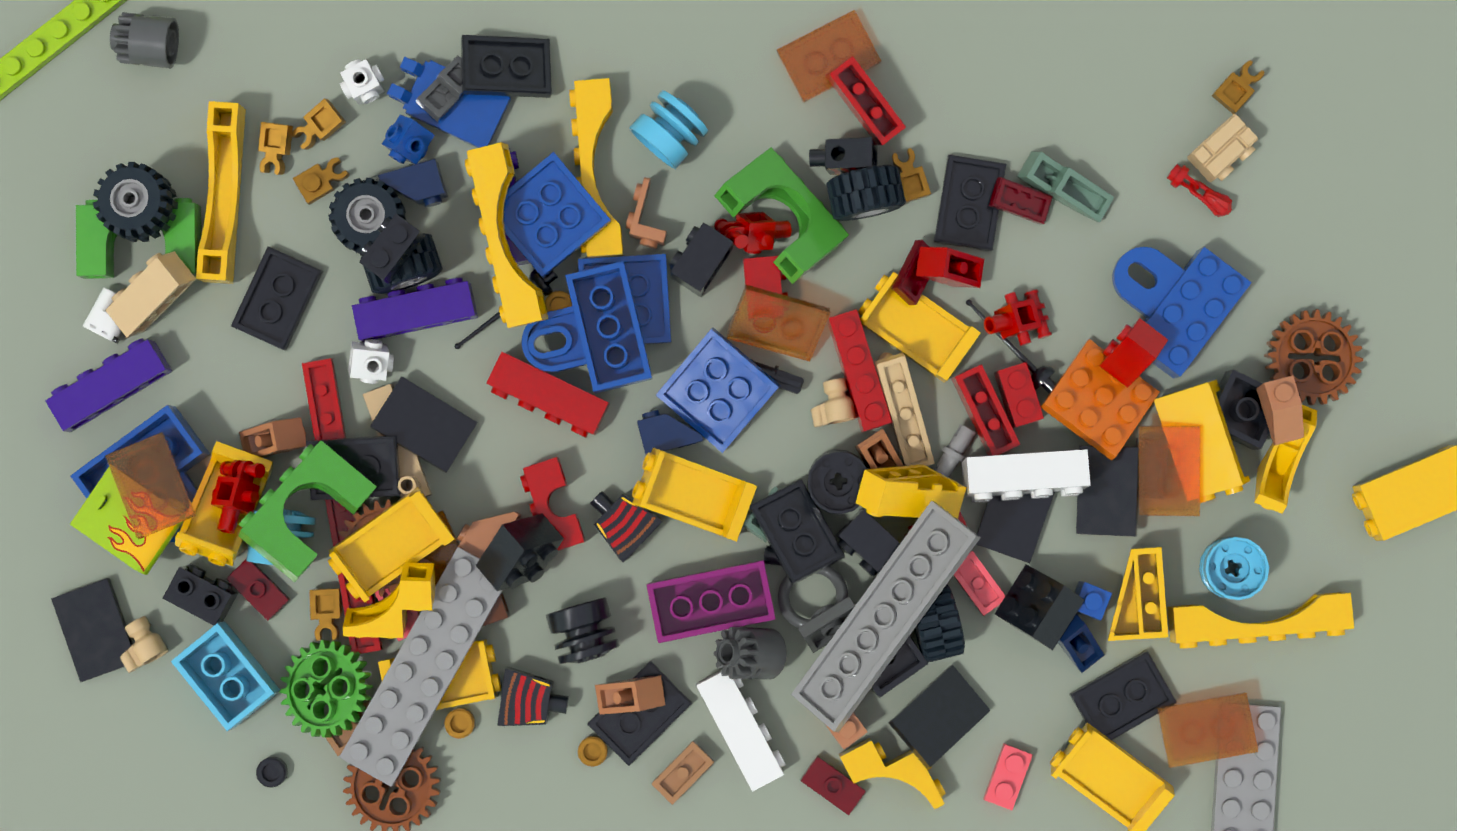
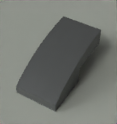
M457 55L416 100V103L437 122L464 95L462 94L460 56Z

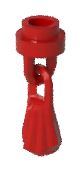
M1176 164L1167 176V179L1171 181L1170 185L1177 188L1181 184L1189 189L1190 193L1201 200L1215 216L1223 217L1229 215L1232 211V200L1229 196L1216 192L1202 182L1194 180L1188 175L1190 169L1185 165L1181 167ZM1184 179L1188 180V181L1190 182V184L1186 183V182L1183 181V180H1184ZM1199 188L1205 191L1203 196L1197 192Z

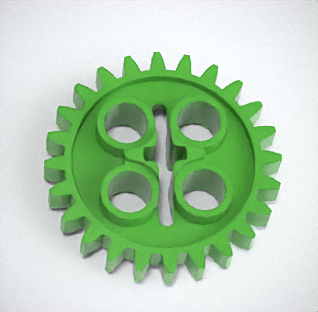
M321 640L320 644L311 642L310 649L300 648L301 656H291L294 666L284 667L290 674L289 677H281L280 679L287 683L286 688L279 690L280 693L287 694V698L281 702V705L290 706L285 715L295 716L292 725H302V733H309L311 731V736L320 737L322 735L325 738H330L332 734L334 736H341L343 730L353 729L351 721H360L361 718L358 712H365L367 709L363 705V701L372 700V697L365 694L366 690L373 688V685L365 683V679L369 678L371 673L362 671L367 662L357 661L360 653L350 652V645L341 646L340 641H332L330 643L329 640ZM327 661V663H328V671H327L326 674H325V673H324V670H323V666H324L325 662ZM346 681L348 688L347 692L344 694L342 688L344 682ZM308 684L310 690L306 696L305 687ZM326 704L329 707V712L327 716H325L324 714V707Z

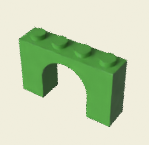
M772 147L727 180L714 195L733 218L753 202L764 198L778 200L792 210L799 223V237L773 262L792 284L833 252L849 236L842 224L833 219V216L824 207L823 203L805 186L803 180L789 168L784 159Z
M175 198L174 200L178 202V209L172 210V213L176 215L175 220L169 219L167 225L170 228L167 231L161 229L165 239V254L175 251L194 277H196L198 247L202 236L201 206L192 203L191 198ZM86 200V205H76V276L83 279L114 278V243L117 234L103 226L104 223L97 218L96 214L99 211L94 209L93 202L98 200Z
M321 440L315 447L310 444L299 456L302 462L295 469L290 466L279 479L282 484L276 491L270 488L259 501L263 506L255 514L250 511L239 523L242 529L238 536L293 582L299 579L318 554L288 529L283 516L286 500L297 491L318 489L329 494L354 515L377 487Z

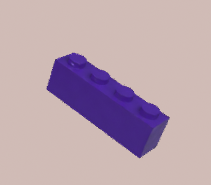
M453 278L446 280L445 286L434 288V284H425L416 287L417 292L405 294V290H397L387 293L388 298L377 300L376 296L358 299L359 304L351 305L358 340L361 342H365L366 339L377 340L478 318L471 283L469 281L463 282V278Z
M138 339L128 346L129 350L120 356L114 354L103 360V366L97 370L89 369L76 377L78 381L72 385L64 384L51 392L52 397L45 400L61 429L66 432H73L173 372L156 342L149 339Z

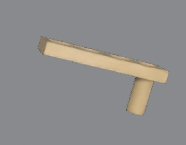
M888 352L882 353L878 360L875 361V365L891 416L904 466L920 464L929 466L935 464L906 357L903 352L896 355Z
M392 384L363 394L372 421L392 392ZM398 445L400 469L398 489L401 492L400 498H403L417 487H419L425 497L432 495L419 457Z

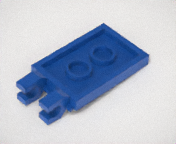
M404 57L400 65L401 70L417 79L411 92L392 83L387 92L389 97L403 103V109L406 110L405 113L408 116L477 148L490 145L511 98L509 96L464 94L437 122L416 103V100L437 79L438 74L445 66L432 60L430 62L425 61L421 65L414 60Z

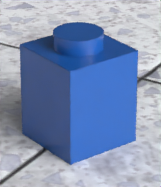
M1079 581L1074 593L1083 598L1084 602L1077 612L1101 621L1112 593L1089 583Z

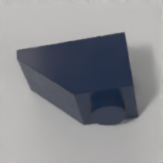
M435 159L378 175L379 180L385 182L395 192L419 205L425 204V207L439 205L442 203L443 198L448 197L439 163Z
M659 410L642 414L643 419L637 421L645 455L648 452L651 453L653 448L665 452L703 442L701 434L667 414L660 415Z
M1075 614L1058 644L1078 670L1083 673L1105 654L1087 625Z

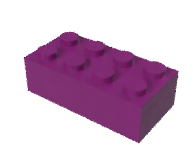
M764 560L646 584L658 643L729 629V627H741L776 620Z

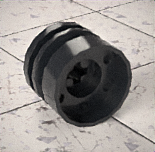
M835 449L824 452L815 459L809 469L807 485L811 498L818 507L829 513L844 514L854 511L860 506L856 504V499L864 470L867 469L866 465L857 455L847 450ZM835 473H841L843 478H847V482L842 483V488H836L834 483H830V479L835 478Z
M606 597L546 615L551 634L565 633L566 639L554 645L555 650L565 647L570 649V652L558 656L560 664L582 663L605 656L612 649L620 646L618 639L604 641L603 636L616 632L615 627L601 628L599 622L611 616Z

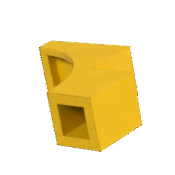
M1302 405L1304 438L1275 446L1272 443L1257 468L1254 503L1281 514L1287 507L1291 484L1301 456L1317 425V410Z
M404 562L400 582L389 596L369 606L347 608L343 623V636L357 638H404L407 610L432 611L435 598L434 563Z
M868 738L839 753L853 784L874 777L894 778L906 782L919 790L927 798L934 810L945 804L941 797L946 795L939 779L932 780L928 772L932 766L926 769L911 750L883 763L882 760L887 757L880 743L873 744L872 740Z

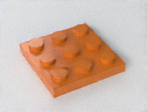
M1088 339L1040 407L1112 461L1121 451L1160 391L1140 376L1127 388L1100 367V364L1106 357L1102 353L1104 349Z

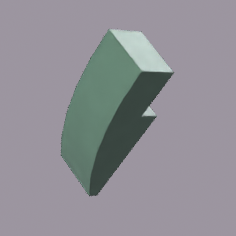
M1031 151L1017 176L1042 193L1053 196L1052 199L1099 223L1114 199L1112 195L1070 167H1063L1042 152Z

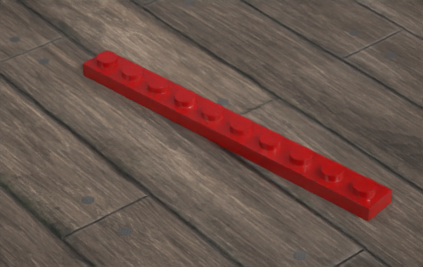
M329 358L302 363L314 439L346 438L333 359ZM335 499L325 500L334 547L336 543L345 539L338 532H348L349 530L344 521L354 522L356 519L351 512ZM343 573L338 575L345 615L347 608H360L375 604L373 594L367 602H364L361 597L355 599L346 587L349 581ZM349 637L351 652L363 654L383 650L380 637Z

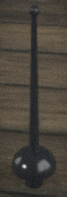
M534 269L529 275V280L542 290L543 296L553 293L549 284L558 278L555 271L552 270L542 278ZM500 312L496 313L460 343H456L455 349H460L461 345L500 318Z
M968 299L966 305L970 306L984 321L986 317ZM1000 332L996 333L1023 363H1027L1028 369L1033 373L1031 378L1035 391L1042 386L1050 394L1056 385L1050 377L1056 371L1050 366H1042L1037 369L1008 339H1002Z

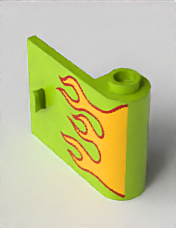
M110 464L70 525L134 570L147 575L184 522L187 513L184 511L186 506L177 499L171 497L168 501L159 498Z

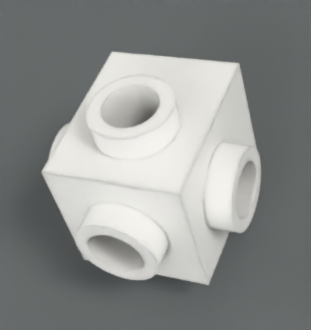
M360 59L354 60L345 66L346 70L340 72L344 81L339 84L347 99L353 97L358 105L371 103L378 99L381 93L385 92L380 83L384 81V77L378 66H371L366 59L363 61ZM365 76L362 83H355L356 80Z
M366 339L365 343L351 341L348 368L350 378H360V381L369 384H376L378 380L386 381L387 372H392L394 355L389 354L388 346L376 339Z

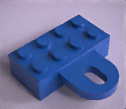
M1137 247L1129 250L1118 259L1112 274L1113 286L1119 297L1145 316L1146 319L1144 321L1168 339L1152 363L1173 379L1182 376L1252 283L1205 247L1197 250L1183 269L1156 249ZM1136 263L1150 272L1155 278L1153 288H1144L1132 279L1128 274L1129 266Z
M624 261L565 275L572 306L547 312L548 320L527 324L523 331V353L533 366L545 372H559L587 365L595 394L653 380ZM559 332L566 337V344L561 349L540 353L535 348V341L541 336Z
M166 405L78 469L70 477L87 499L111 464L159 498L168 501L171 497L177 499L186 506L185 511L188 513L198 488L186 471L206 458L210 453L177 407ZM176 534L174 535V537L171 539L170 542H175Z

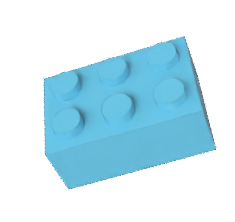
M226 622L217 623L171 661L226 731L236 728L280 690Z

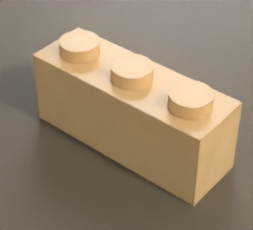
M175 251L164 255L157 253L146 262L147 268L133 275L129 279L130 285L118 291L111 298L113 302L105 311L126 338L145 332L196 280Z

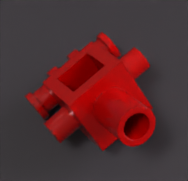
M764 212L739 213L736 216V221H727L724 218H720L714 224L716 231L733 241V245L737 248H743L745 252L750 254H759L762 250H773L774 239L789 238L792 233L791 224L788 220L775 221Z
M1038 289L1024 293V296L1027 298L1024 301H1018L1016 292L1004 295L1007 305L994 311L993 316L985 318L984 328L988 334L1000 332L1002 339L1017 336L1020 346L1032 343L1029 332L1035 329L1038 332V339L1051 336L1052 332L1049 331L1047 325L1049 317L1048 315L1043 316L1042 310L1046 307L1044 303H1040Z
M234 460L232 463L229 461L221 463L220 473L223 476H218L215 489L212 491L211 505L222 509L217 530L235 534L240 514H248L250 511L254 512L255 504L259 500L260 486L254 484L253 480L254 477L262 478L265 475V466L262 463L254 464L252 461Z

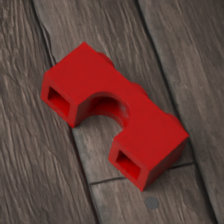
M555 457L523 468L525 475L520 476L525 493L531 492L534 503L529 504L532 516L542 513L564 538L557 548L558 551L586 542L578 515L557 516L552 512L549 505L552 493L559 488L568 486L559 458Z

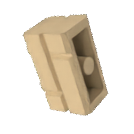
M1233 114L1191 152L1187 159L1210 183L1216 178L1222 181L1234 170L1231 164L1238 158L1243 162L1256 150L1252 145L1258 140V137L1236 114Z

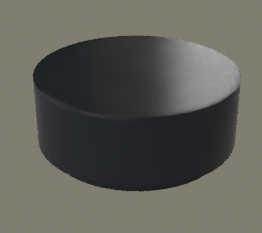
M278 757L264 759L259 763L256 770L258 781L263 786L270 788L282 784L288 775L286 763Z

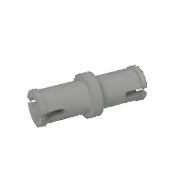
M959 424V428L949 445L943 447L942 451L944 453L934 470L949 478L958 462H962L965 458L962 455L976 433Z

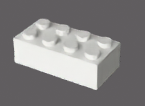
M1088 449L967 457L962 462L963 486L967 487L964 498H972V503L989 502L993 499L992 496H1001V501L1018 500L1023 497V494H1031V499L1048 498L1053 495V492H1061V497L1078 496L1083 493V489L1091 486Z

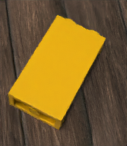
M893 272L890 277L884 274L874 288L879 293L873 301L867 298L858 311L862 315L860 318L861 324L898 351L903 352L905 356L939 380L946 382L981 332L972 326L968 327L923 294L917 305H908L891 289L898 274Z
M1217 379L1154 399L1187 501L1197 499L1198 503H1203L1215 499L1214 493L1224 490L1226 495L1234 494L1244 490L1242 485L1250 481L1249 475H1243L1216 392L1221 390Z
M216 441L212 450L211 460L181 530L176 534L175 546L179 547V550L187 555L196 556V554L208 557V561L215 565L225 566V564L233 566L243 539L238 536L242 529L239 523L247 514H240L235 534L217 530L222 509L211 505L212 491L215 489L218 476H223L220 473V465L224 461L232 463L234 460L252 461L254 464L262 463L265 466V475L262 478L254 477L253 480L254 484L260 486L259 500L254 508L256 510L271 475L273 461Z
M1457 445L1446 446L1430 456L1363 484L1352 486L1354 490L1352 494L1353 501L1356 507L1363 511L1366 518L1364 527L1370 537H1374L1376 541H1384L1457 510Z
M653 448L651 453L648 452L642 465L644 473L641 481L638 480L632 491V497L634 498L632 504L737 542L757 486Z
M417 487L329 550L331 559L328 560V563L337 575L343 573L349 581L346 587L355 599L361 597L364 602H367L372 594L402 573L404 562L417 563L442 544L444 546L454 540V536L419 487Z
M487 639L474 641L436 710L488 699L493 700L498 697L497 692L501 691L499 674H493L491 662H496L493 645H488ZM395 657L378 662L381 680L385 677Z
M1088 722L1082 729L1077 727L1068 739L1070 744L1064 751L1058 750L1050 761L1052 765L1051 776L1055 779L1059 776L1125 825L1128 831H1146L1175 796L1174 788L1170 783Z

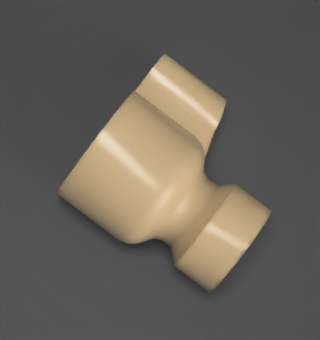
M846 378L823 382L824 393L828 395V400L811 409L814 427L856 419L853 400L846 396L845 393L848 389Z
M146 616L138 618L125 626L128 636L135 640V643L120 656L128 673L159 659L169 651L161 636L150 631L151 624Z

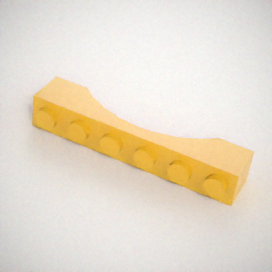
M610 79L574 81L575 89L569 90L570 106L576 107L577 115L576 119H571L573 136H578L579 148H574L575 166L580 165L581 177H576V179L611 219L607 226L581 246V253H587V258L624 256L621 225L609 213L602 202L594 176V155L598 138L605 123L613 113Z
M209 101L208 195L204 226L198 247L196 279L202 282L233 284L246 114V109L239 103Z
M500 142L466 151L468 159H465V167L468 175L473 177L475 188H472V197L475 205L480 207L482 217L479 218V227L481 233L487 237L489 247L485 249L486 257L489 264H493L495 276L492 277L495 292L497 294L500 293L502 305L499 306L501 320L503 323H507L508 328L548 320L542 290L532 283L519 268L511 254L505 235L504 203L509 185L515 174L509 146L506 143Z
M1347 592L1313 594L1302 606L1291 613L1274 620L1259 623L1231 621L1198 604L1167 607L1170 642L1179 643L1180 648L1198 647L1197 642L1209 641V646L1227 645V639H1238L1239 643L1257 642L1256 637L1268 636V641L1286 640V634H1297L1299 639L1316 637L1315 632L1326 631L1327 636L1345 635V629H1354L1351 593Z

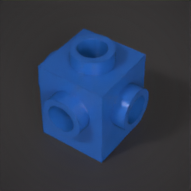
M399 115L396 122L388 128L382 145L390 150L388 155L397 162L404 164L405 161L417 164L426 155L428 146L435 135L415 120Z

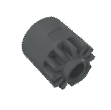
M122 12V16H118L119 24L114 23L110 31V47L117 53V61L124 64H142L143 66L169 69L174 66L179 45V28L175 18L154 15L144 16L143 14Z
M729 627V630L721 631L723 639L715 641L717 647L713 654L717 659L716 667L723 668L721 675L729 676L730 679H774L782 672L785 666L787 656L785 641L782 635L775 629Z

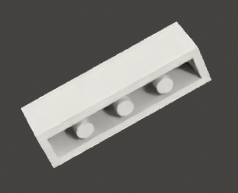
M721 670L698 682L696 686L753 792L783 776L782 767L786 764L779 750L772 751L767 741L771 740L772 737L765 724L758 725L754 714L758 713L751 697L745 699L739 688L744 686L742 680L722 676Z

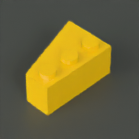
M924 464L864 470L856 504L865 508L866 513L875 517L899 516L919 518L929 503L934 501L958 519L967 487Z
M1162 547L1131 548L1108 641L1168 637Z

